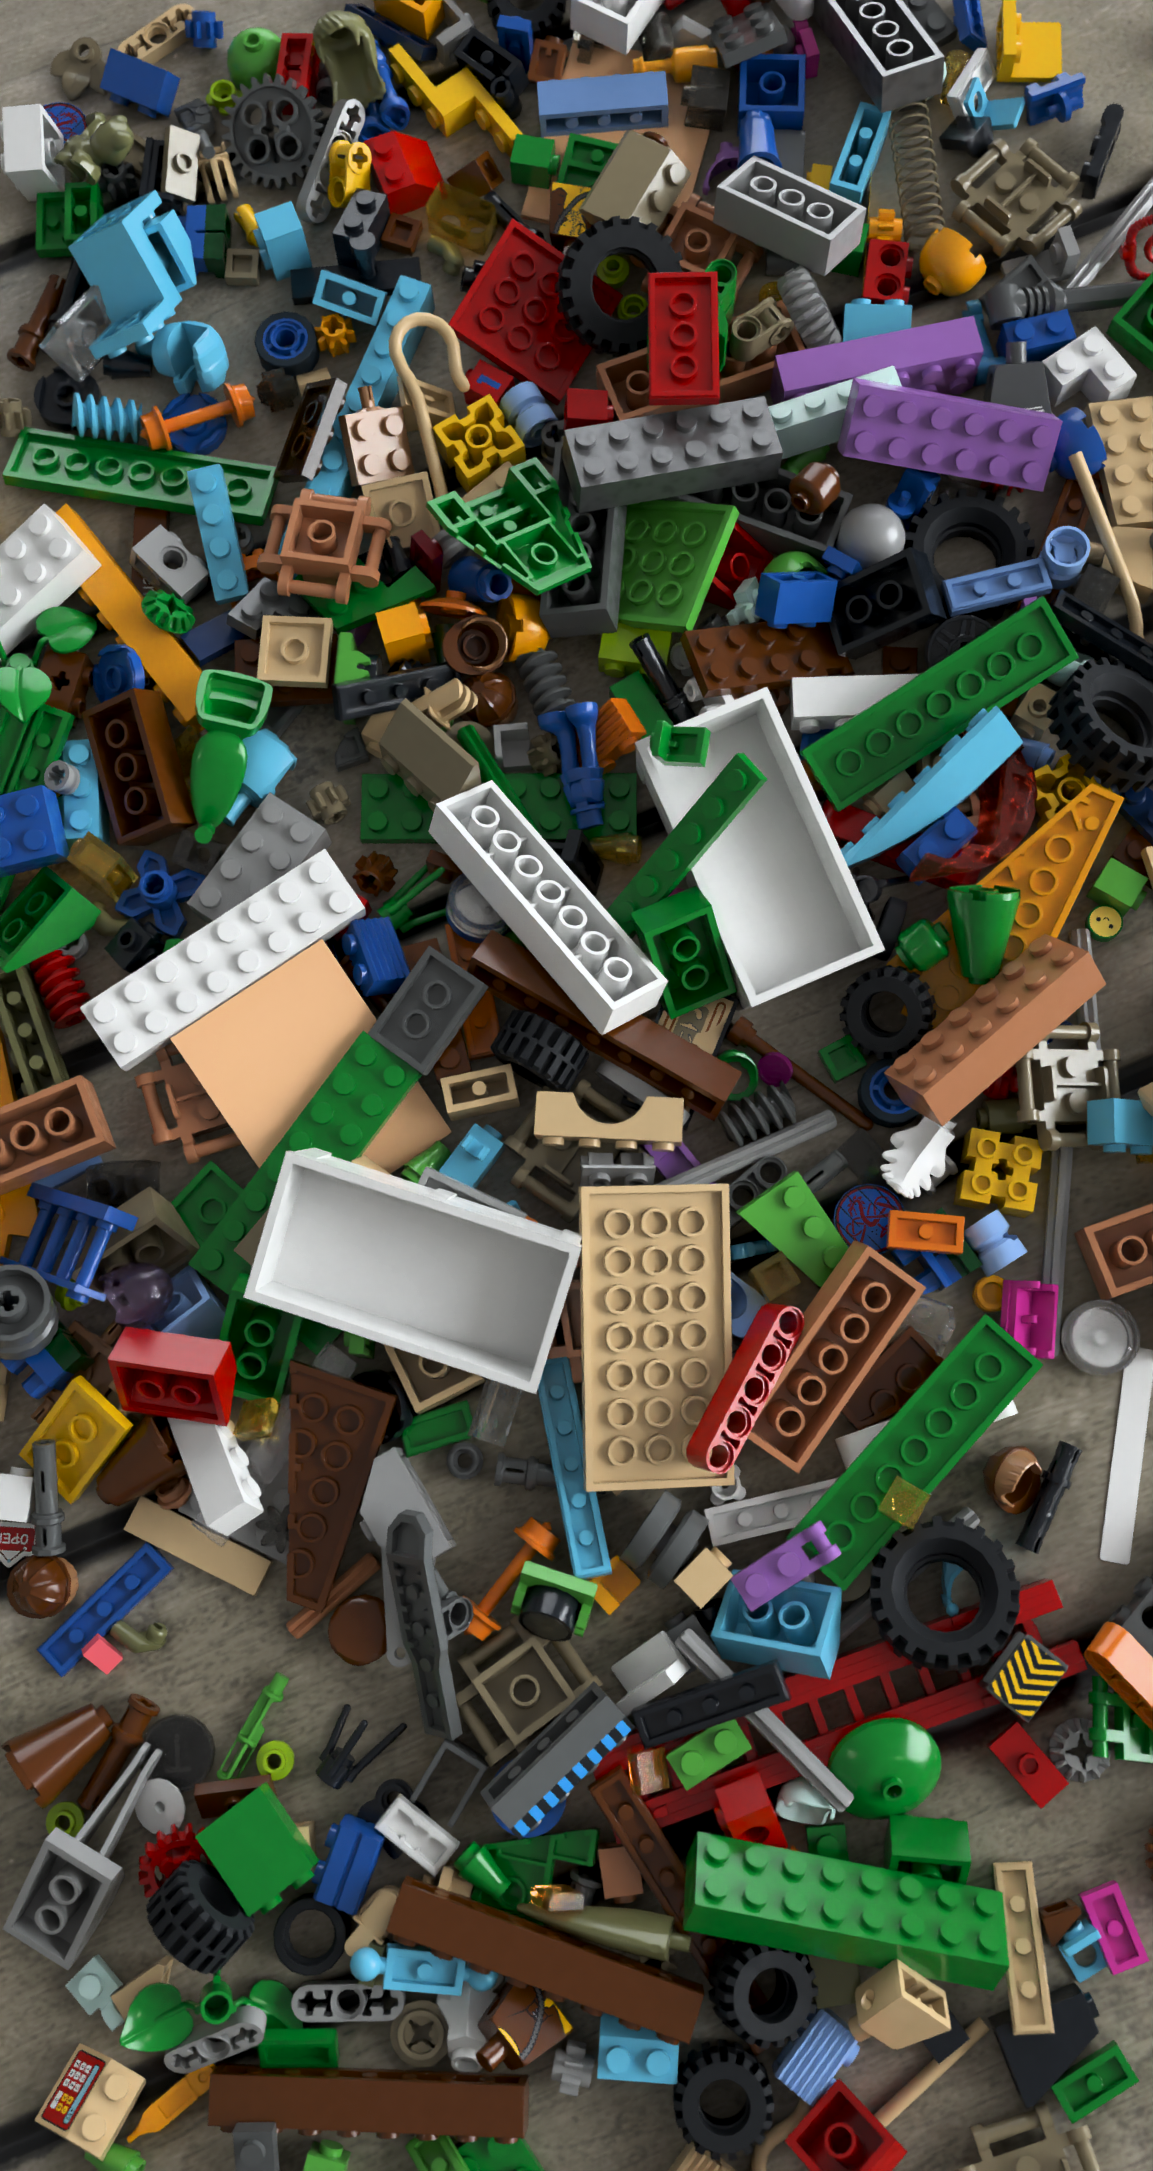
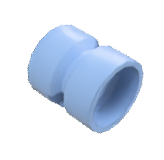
M526 381L512 387L505 393L499 403L500 410L508 423L516 426L514 430L526 448L541 445L543 443L541 440L543 426L547 422L558 420L551 407L545 404V398L534 382Z
M1061 526L1051 531L1039 554V557L1044 559L1053 589H1064L1072 585L1078 578L1089 556L1091 548L1089 539L1077 527Z
M999 1209L964 1230V1239L970 1248L979 1254L978 1259L982 1263L980 1268L987 1278L1028 1252L1017 1235L1008 1234L1007 1231L1010 1225Z

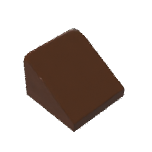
M1070 1898L1038 1908L1041 1932L1044 1940L1051 1948L1061 1940L1082 1913L1080 1907Z

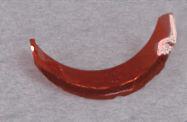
M965 730L958 736L962 739L968 732ZM1023 745L978 787L980 798V813L977 824L978 833L971 839L968 846L962 850L956 859L943 858L930 853L924 854L910 874V882L929 880L988 867L1005 858L1019 845L1034 820L1036 813L1034 801L1037 799V784L1033 767L1027 766L1021 753L1024 749Z

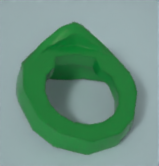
M735 1049L722 1052L718 1059L727 1063L740 1062L741 1066L747 1070L750 1078V1083L745 1091L738 1094L731 1093L727 1100L741 1101V1098H748L753 1095L758 1085V1069L753 1059L748 1054Z

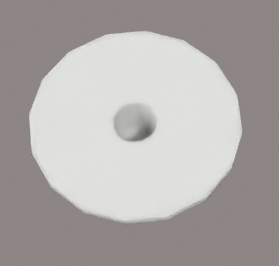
M155 1778L148 1780L135 1806L137 1818L142 1826L153 1834L160 1830L165 1835L171 1834L172 1824H176L177 1828H180L185 1819L186 1806L179 1789L165 1779Z

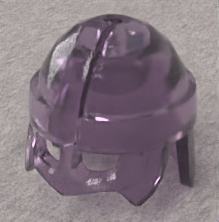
M131 1262L98 1278L99 1281L104 1282L102 1287L104 1294L107 1295L106 1299L116 1310L115 1321L124 1324V1327L145 1329L149 1325L155 1324L164 1317L165 1311L173 1299L174 1287L169 1274L160 1266L152 1263L136 1264Z

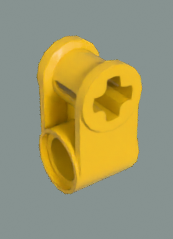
M337 140L330 147L328 198L331 205L335 208H346L357 188L371 191L370 169L372 157L370 149L365 143L353 142L350 144L345 140ZM338 154L345 155V159L338 158ZM355 155L362 156L363 159H355Z

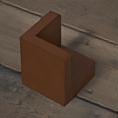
M488 150L446 179L464 208L505 181Z

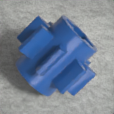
M191 11L192 20L185 19L186 38H193V47L217 48V39L224 38L223 21H216L215 11Z

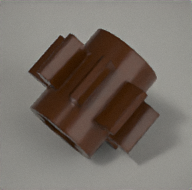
M373 851L368 858L362 855L355 863L358 870L352 877L356 879L361 891L378 897L383 890L389 892L396 884L393 878L398 873V869L394 868V864L389 856L377 854L376 851Z

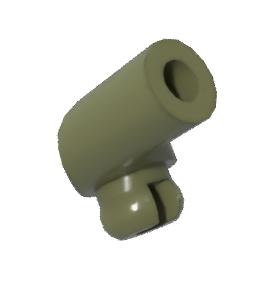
M432 234L427 243V250L445 259L442 267L443 272L455 277L458 276L461 266H464V259L459 247L448 240Z
M91 902L102 911L93 925V928L101 936H115L119 929L130 920L113 919L107 913L106 905L103 902Z
M119 1620L112 1627L110 1636L131 1652L143 1653L156 1651L163 1647L166 1643L168 1631L165 1625L155 1622L148 1626L147 1631L137 1632L126 1622Z

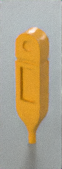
M213 2063L184 2075L145 2110L136 2129L126 2137L127 2141L131 2143L140 2135L160 2131L196 2101L199 2096H202L210 2088V2074L217 2068L216 2065Z

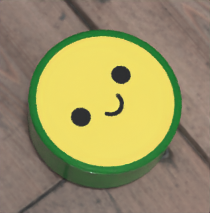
M1110 905L1095 907L1085 920V929H1089L1091 938L1099 942H1108L1114 939L1123 927L1121 913Z

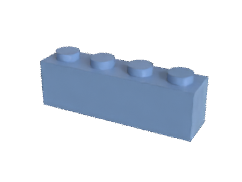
M647 71L644 73L614 74L610 76L563 80L551 79L537 82L541 137L570 135V133L587 134L668 127V94L665 71Z

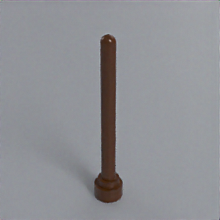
M744 1016L739 1018L726 1036V1039L736 1047L739 1044L744 1048L748 1046L761 1056L769 1052L781 1053L756 1035L757 1030L752 1027L754 1024ZM790 1060L793 1067L791 1077L793 1080L863 1131H870L873 1128V1121L863 1112Z

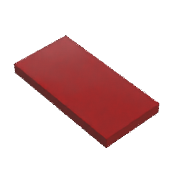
M717 271L648 273L649 406L719 404Z

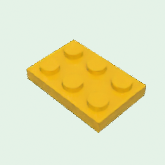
M79 1375L72 1379L18 1455L34 1469L32 1443L42 1439L56 1440L58 1493L68 1503L72 1504L81 1497L134 1424L82 1375Z

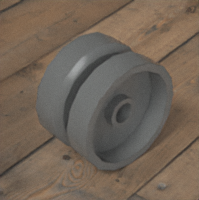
M23 1265L0 1266V1358L4 1360H22L38 1354L50 1344L58 1330L59 1312L46 1280L36 1270Z
M667 1490L658 1499L619 1558L635 1570L642 1567L651 1553L656 1555L647 1571V1579L662 1590L668 1585L676 1572H680L699 1544L697 1542L710 1521L693 1509L684 1515L677 1526L674 1525L672 1522L681 1509V1500Z

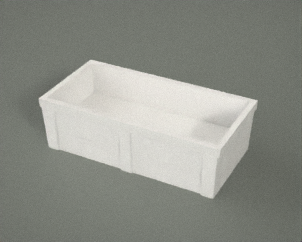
M768 687L674 725L706 727L711 732L705 767L665 766L651 754V736L635 742L636 770L642 783L646 784L668 835L736 753H744L768 779L686 875L688 887L691 888L697 885L712 905L734 985L737 989L736 996L740 1000L739 1003L743 1010L755 1007L885 950Z
M310 1148L299 1151H286L243 1298L533 1394L537 1393L581 1252L582 1245H580L582 1237L579 1233L568 1229L562 1231L457 1197L456 1193L441 1188L435 1190L331 1156L332 1153L321 1149Z

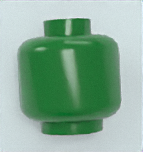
M922 918L899 934V945L895 949L909 970L916 968L918 971L925 972L949 956L950 952L947 942L952 938L940 921L934 925L930 920Z

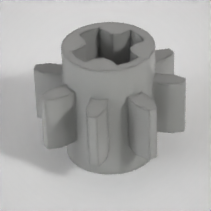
M568 2039L566 2049L556 2047L550 2080L560 2082L559 2093L577 2097L579 2086L590 2088L595 2056L585 2054L586 2043Z

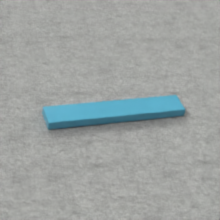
M567 1357L547 1359L537 1391L573 1576L585 1580L611 1575L612 1569L596 1492H586L584 1490L583 1424L575 1384L572 1379L570 1360Z

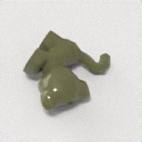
M101 112L88 114L85 118L88 126L82 134L70 136L65 142L63 149L54 158V162L64 166L71 173V182H82L86 177L88 184L96 185L100 179L103 164L118 166L126 158L133 146L134 135L127 123V118L123 115H114L106 121V116Z

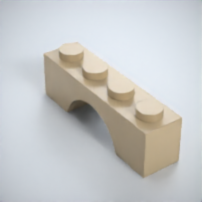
M537 1091L534 1136L537 1139H542V1145L564 1146V1140L579 1141V1147L601 1148V1142L616 1143L615 1148L620 1150H637V1145L643 1144L652 1145V1151L674 1152V1146H682L684 1098L647 1096L642 1107L631 1118L623 1122L607 1124L588 1117L580 1109L574 1093Z

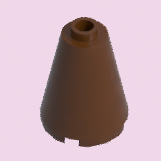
M146 1414L96 1479V1492L104 1503L121 1506L187 1474L167 1417Z
M90 1703L5 1742L1 1747L7 1752L4 1755L25 1789L28 1791L34 1788L38 1795L34 1801L42 1809H45L53 1803L111 1737L109 1727L114 1724V1721L103 1705L96 1709Z

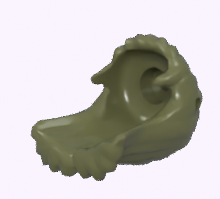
M337 10L327 12L321 16L314 27L313 39L316 52L321 62L325 65L331 79L333 107L340 99H356L360 101L364 108H368L370 103H375L378 99H383L386 88L385 82H383L378 72L376 43L364 19L355 13Z

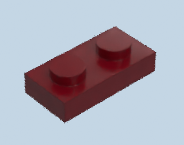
M421 529L411 536L410 558L414 566L435 585V594L440 592L444 554L440 544L435 539H430Z

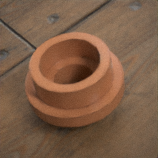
M180 1477L157 1488L155 1493L158 1497V1504L164 1510L182 1507L188 1501L192 1485L188 1479Z

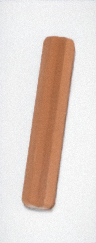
M367 1553L334 1581L325 1610L322 1613L304 1607L289 1620L286 1627L291 1635L296 1639L304 1636L381 1568L378 1559L372 1553Z

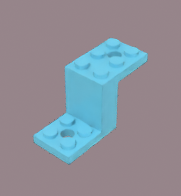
M156 190L104 214L68 247L111 321V324L88 347L95 360L105 355H108L110 359L115 358L127 350V345L135 343L136 347H139L154 338L152 333L165 326L163 321L176 313L174 308L182 300L143 229L145 226L143 223L156 216L154 210L162 203Z

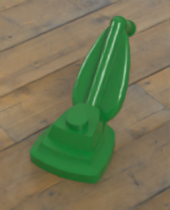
M207 669L201 673L198 681L195 712L198 723L207 730V733L196 743L192 755L190 791L195 818L199 823L194 833L195 839L201 844H207L211 841L212 835L215 833V827L222 823L232 808L242 786L247 768L248 755L242 740L258 732L266 720L270 709L273 693L272 686L245 674Z

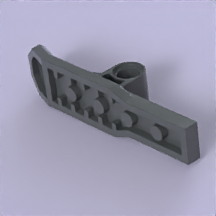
M405 1510L399 1513L387 1528L386 1557L402 1641L412 1662L425 1733L453 1741L463 1733L454 1690L453 1675L448 1658V1641L469 1627L473 1617V1606L468 1598L458 1596L455 1591L448 1589L434 1566L432 1557L433 1529L424 1513Z

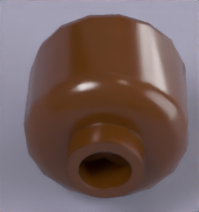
M811 462L806 465L790 481L789 493L792 505L798 511L809 515L822 513L839 496L840 477L838 472L827 463Z

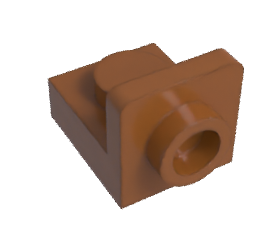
M545 36L544 40L535 38L527 76L530 83L537 84L540 81L562 79L565 60L568 59L570 53L567 46L563 45V40L553 36Z

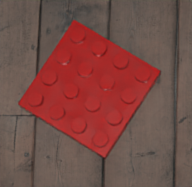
M512 218L448 325L454 329L457 338L521 382H534L542 395L558 406L592 347L587 344L584 346L578 342L579 337L572 330L570 332L565 327L567 321L563 313H559L557 305L560 304L559 295L555 293V284L558 283L559 278L557 270L565 254ZM593 275L592 290L595 301L604 313L611 316L623 295Z

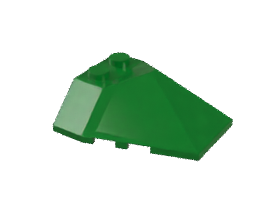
M536 457L510 467L503 488L467 503L454 490L430 500L426 504V508L447 533L536 596L584 575L592 569L578 532L573 531L570 524L569 510L567 506L563 507L559 498V486Z

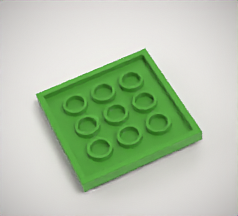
M652 500L627 505L618 622L634 628L677 633L693 630L739 516L734 505Z

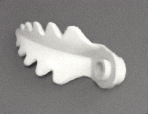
M922 1115V1120L918 1125L893 1133L890 1141L897 1149L883 1152L882 1157L891 1164L880 1166L881 1171L885 1172L882 1174V1178L897 1193L909 1199H913L914 1196L920 1197L919 1185L926 1191H929L931 1188L930 1174L940 1178L945 1173L946 1148L955 1137L952 1130L957 1123L951 1119L942 1127Z
M498 1973V1980L495 1986L488 1991H476L470 1986L469 1982H463L461 1996L438 1994L437 2005L449 2026L447 2037L448 2056L451 2059L452 2068L458 2072L476 2073L482 2069L475 2054L487 2042V2039L479 2030L477 2024L496 1997L497 1993H493V1990L503 1981L504 1977L502 1974Z

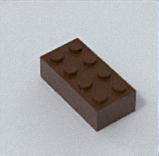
M132 688L81 712L118 845L147 846L197 824L160 691Z

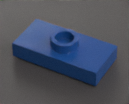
M952 0L955 12L953 21L958 29L960 42L973 52L977 48H987L980 1Z

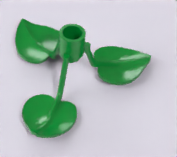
M57 606L46 609L36 620V630L43 637L39 639L32 658L22 653L13 654L8 658L0 642L1 665L3 666L0 668V705L11 716L25 724L33 713L46 703L51 695L52 684L49 677L43 671L36 668L38 667V660L44 645L48 643L50 648L59 654L72 653L81 649L91 640L96 632L97 622L94 618L69 607Z
M219 1970L213 1974V1980L202 1988L200 2002L198 2003L189 1999L182 2002L180 1991L168 1983L158 1982L140 1990L130 2004L120 2036V2045L142 2052L163 2051L176 2047L189 2036L193 2029V2018L187 2010L188 2008L194 2010L196 2015L201 2014L203 2019L210 2024L225 2022L231 2013L237 2011V2007L240 2005L254 2006L261 2009L267 2016L265 2029H303V2023L294 2015L291 2006L293 1993L283 1983L273 1979L259 1980L252 1986L249 1998L240 1996L233 2001L231 1989L226 1982L221 1980Z

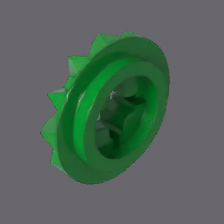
M162 589L156 592L149 590L141 602L142 610L147 618L154 625L167 632L184 634L189 632L196 619L192 615L193 609L185 605L184 599L176 598L174 593L167 594Z

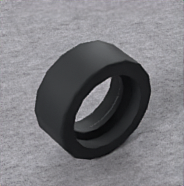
M305 1893L292 1900L278 1917L273 1932L274 1949L281 1963L291 1972L303 1976L320 1975L331 1969L343 1955L345 1942L350 1936V1924L346 1912L336 1909L335 1906H329L316 1901L313 1898L314 1893ZM305 1910L323 1912L330 1918L334 1926L335 1937L333 1944L325 1954L319 1957L308 1958L300 1955L293 1948L290 1941L289 1930L292 1921Z

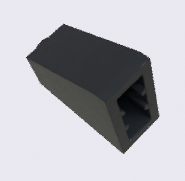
M1075 1983L1049 1992L1054 2025L1053 2034L1013 2035L1010 2009L988 2017L1017 2093L1027 2109L1035 2106L1099 2033L1094 2018L1099 2017L1096 2004L1089 1992L1083 1993Z

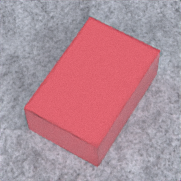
M98 1633L81 1649L83 1656L106 1675L123 1659L122 1653Z

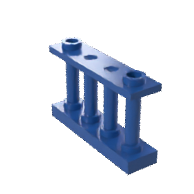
M33 1182L27 1196L40 1200L37 1206L41 1208L19 1261L16 1262L1 1256L0 1264L23 1265L36 1270L46 1281L67 1288L66 1296L87 1304L91 1297L104 1302L107 1295L89 1289L112 1232L116 1233L118 1227L133 1232L138 1217L112 1206ZM54 1214H59L37 1269L32 1268ZM78 1220L56 1276L51 1275L72 1221ZM92 1226H97V1231L75 1283L70 1282Z

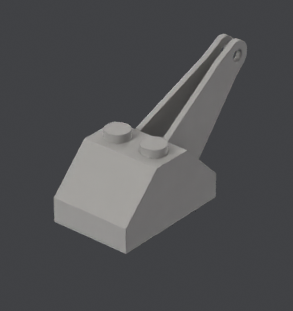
M393 1447L374 1458L360 1509L364 1520L359 1522L369 1542L376 1541L378 1546H381L387 1658L393 1666L404 1667L411 1660L402 1641L386 1557L387 1528L398 1514L405 1510L423 1512L433 1529L432 1557L434 1565L437 1557L456 1547L457 1544L410 1460L406 1457L403 1448ZM399 1647L403 1648L406 1652L404 1658H400L397 1655Z
M148 1742L141 1746L128 1768L75 1838L57 1827L47 1836L3 1927L4 1931L66 1970H69L80 1956L111 1906L125 1877L123 1868L112 1862L110 1858L163 1751L157 1748L142 1769L100 1853L88 1847L87 1844L139 1770L151 1748V1744Z

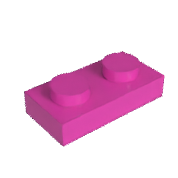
M1115 1880L1078 1894L1089 1922L1101 1935L1097 1942L1109 1972L1113 1976L1149 1961L1119 1885Z

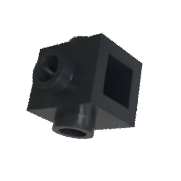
M131 917L104 949L123 970L132 974L163 954L165 942L161 938L164 933L150 921L143 924Z

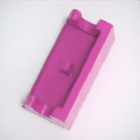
M1003 1280L1000 1327L1036 1359H1054L1059 1285L1040 1284V1281Z

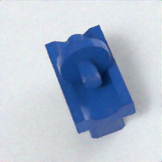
M1067 72L1055 75L1050 84L1041 87L1036 82L1025 87L1026 122L1030 127L1055 117L1060 123L1067 122L1071 119L1072 111L1084 107L1083 85L1085 84L1086 77L1083 73L1080 72L1070 76Z
M907 468L894 493H891L885 506L896 513L903 521L907 530L914 515L919 516L922 506L930 501L941 480L940 476L935 472Z

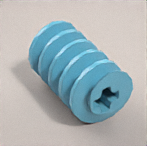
M74 392L72 429L74 426L77 427L80 437H84L87 428H90L93 439H97L100 431L104 430L106 439L110 441L114 431L118 432L120 442H124L127 434L131 433L134 444H138L141 432L139 417L142 416V403L137 410L134 400L129 399L125 408H123L120 398L115 397L110 407L107 397L101 396L98 405H96L92 394H88L85 402L82 403L79 393Z

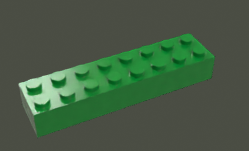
M699 1831L687 1854L683 1930L879 1969L898 1959L925 1978L994 1991L1010 1967L1003 1894L1000 1891Z

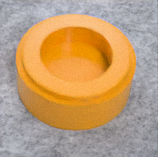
M991 1275L988 1278L985 1276L976 1282L972 1290V1297L979 1309L988 1313L1001 1310L1003 1278Z

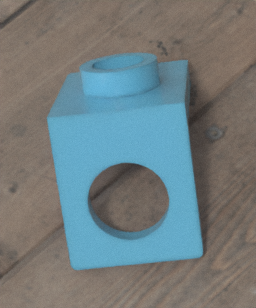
M973 77L964 100V106L969 117H990L993 131L1015 129L1026 103L1023 97L988 100L979 77ZM975 93L978 96V107L976 111L974 108Z
M1086 1918L1082 1921L1076 1920L1056 1944L1079 1983L1107 1966L1097 1942L1101 1935ZM1091 1944L1096 1953L1093 1963L1088 1966L1077 1964L1073 1955Z

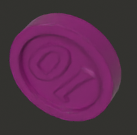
M778 1052L766 1053L757 1064L760 1079L767 1085H773L774 1087H780V1080L786 1084L793 1074L790 1060Z

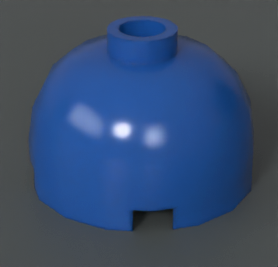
M1071 407L1057 416L1063 422L1049 472L1055 470L1063 478L1077 480L1068 457L1079 451H1082L1091 475L1105 468L1106 465L1102 464V462L1107 460L1104 444L1095 426L1092 425L1087 428L1082 422V419L1087 417L1086 414L1077 407Z

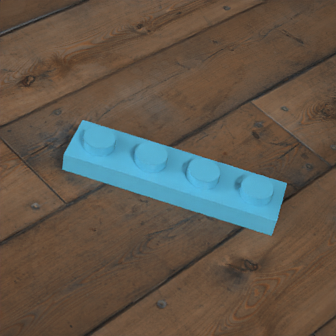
M218 463L187 471L215 601L218 605L242 600L250 592L223 468Z

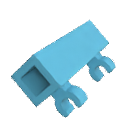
M474 1123L440 1168L439 1172L476 1189L504 1152L505 1145L500 1141L503 1135L488 1124L482 1128Z

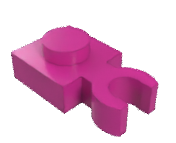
M807 19L802 21L793 20L794 27H791V31L796 45L793 46V54H806L805 79L817 77L820 53L812 28L808 26Z

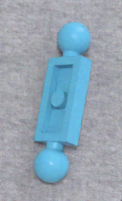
M388 1943L386 1957H380L373 1948L363 1947L358 1949L350 1960V1970L356 1979L366 1982L373 1980L378 1974H384L382 1985L383 1989L461 1996L463 1982H469L470 1986L476 1991L485 1992L492 1989L498 1980V1973L491 1971L490 1974L478 1973L470 1969L465 1964L466 1961L453 1957V1960L449 1961L434 1956L430 1953L431 1948L426 1946L411 1947L403 1944Z

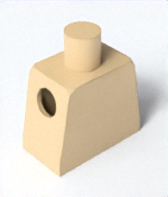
M1111 527L1139 602L1145 604L1153 591V550L1149 543L1153 529ZM1089 541L1091 548L1086 563L1098 565L1094 583L1101 588L1122 596L1103 545Z
M898 1959L886 1965L856 1988L855 2002L857 2014L849 2018L848 2026L852 2036L859 2042L873 2036L891 2049H901L951 2030L946 1992Z

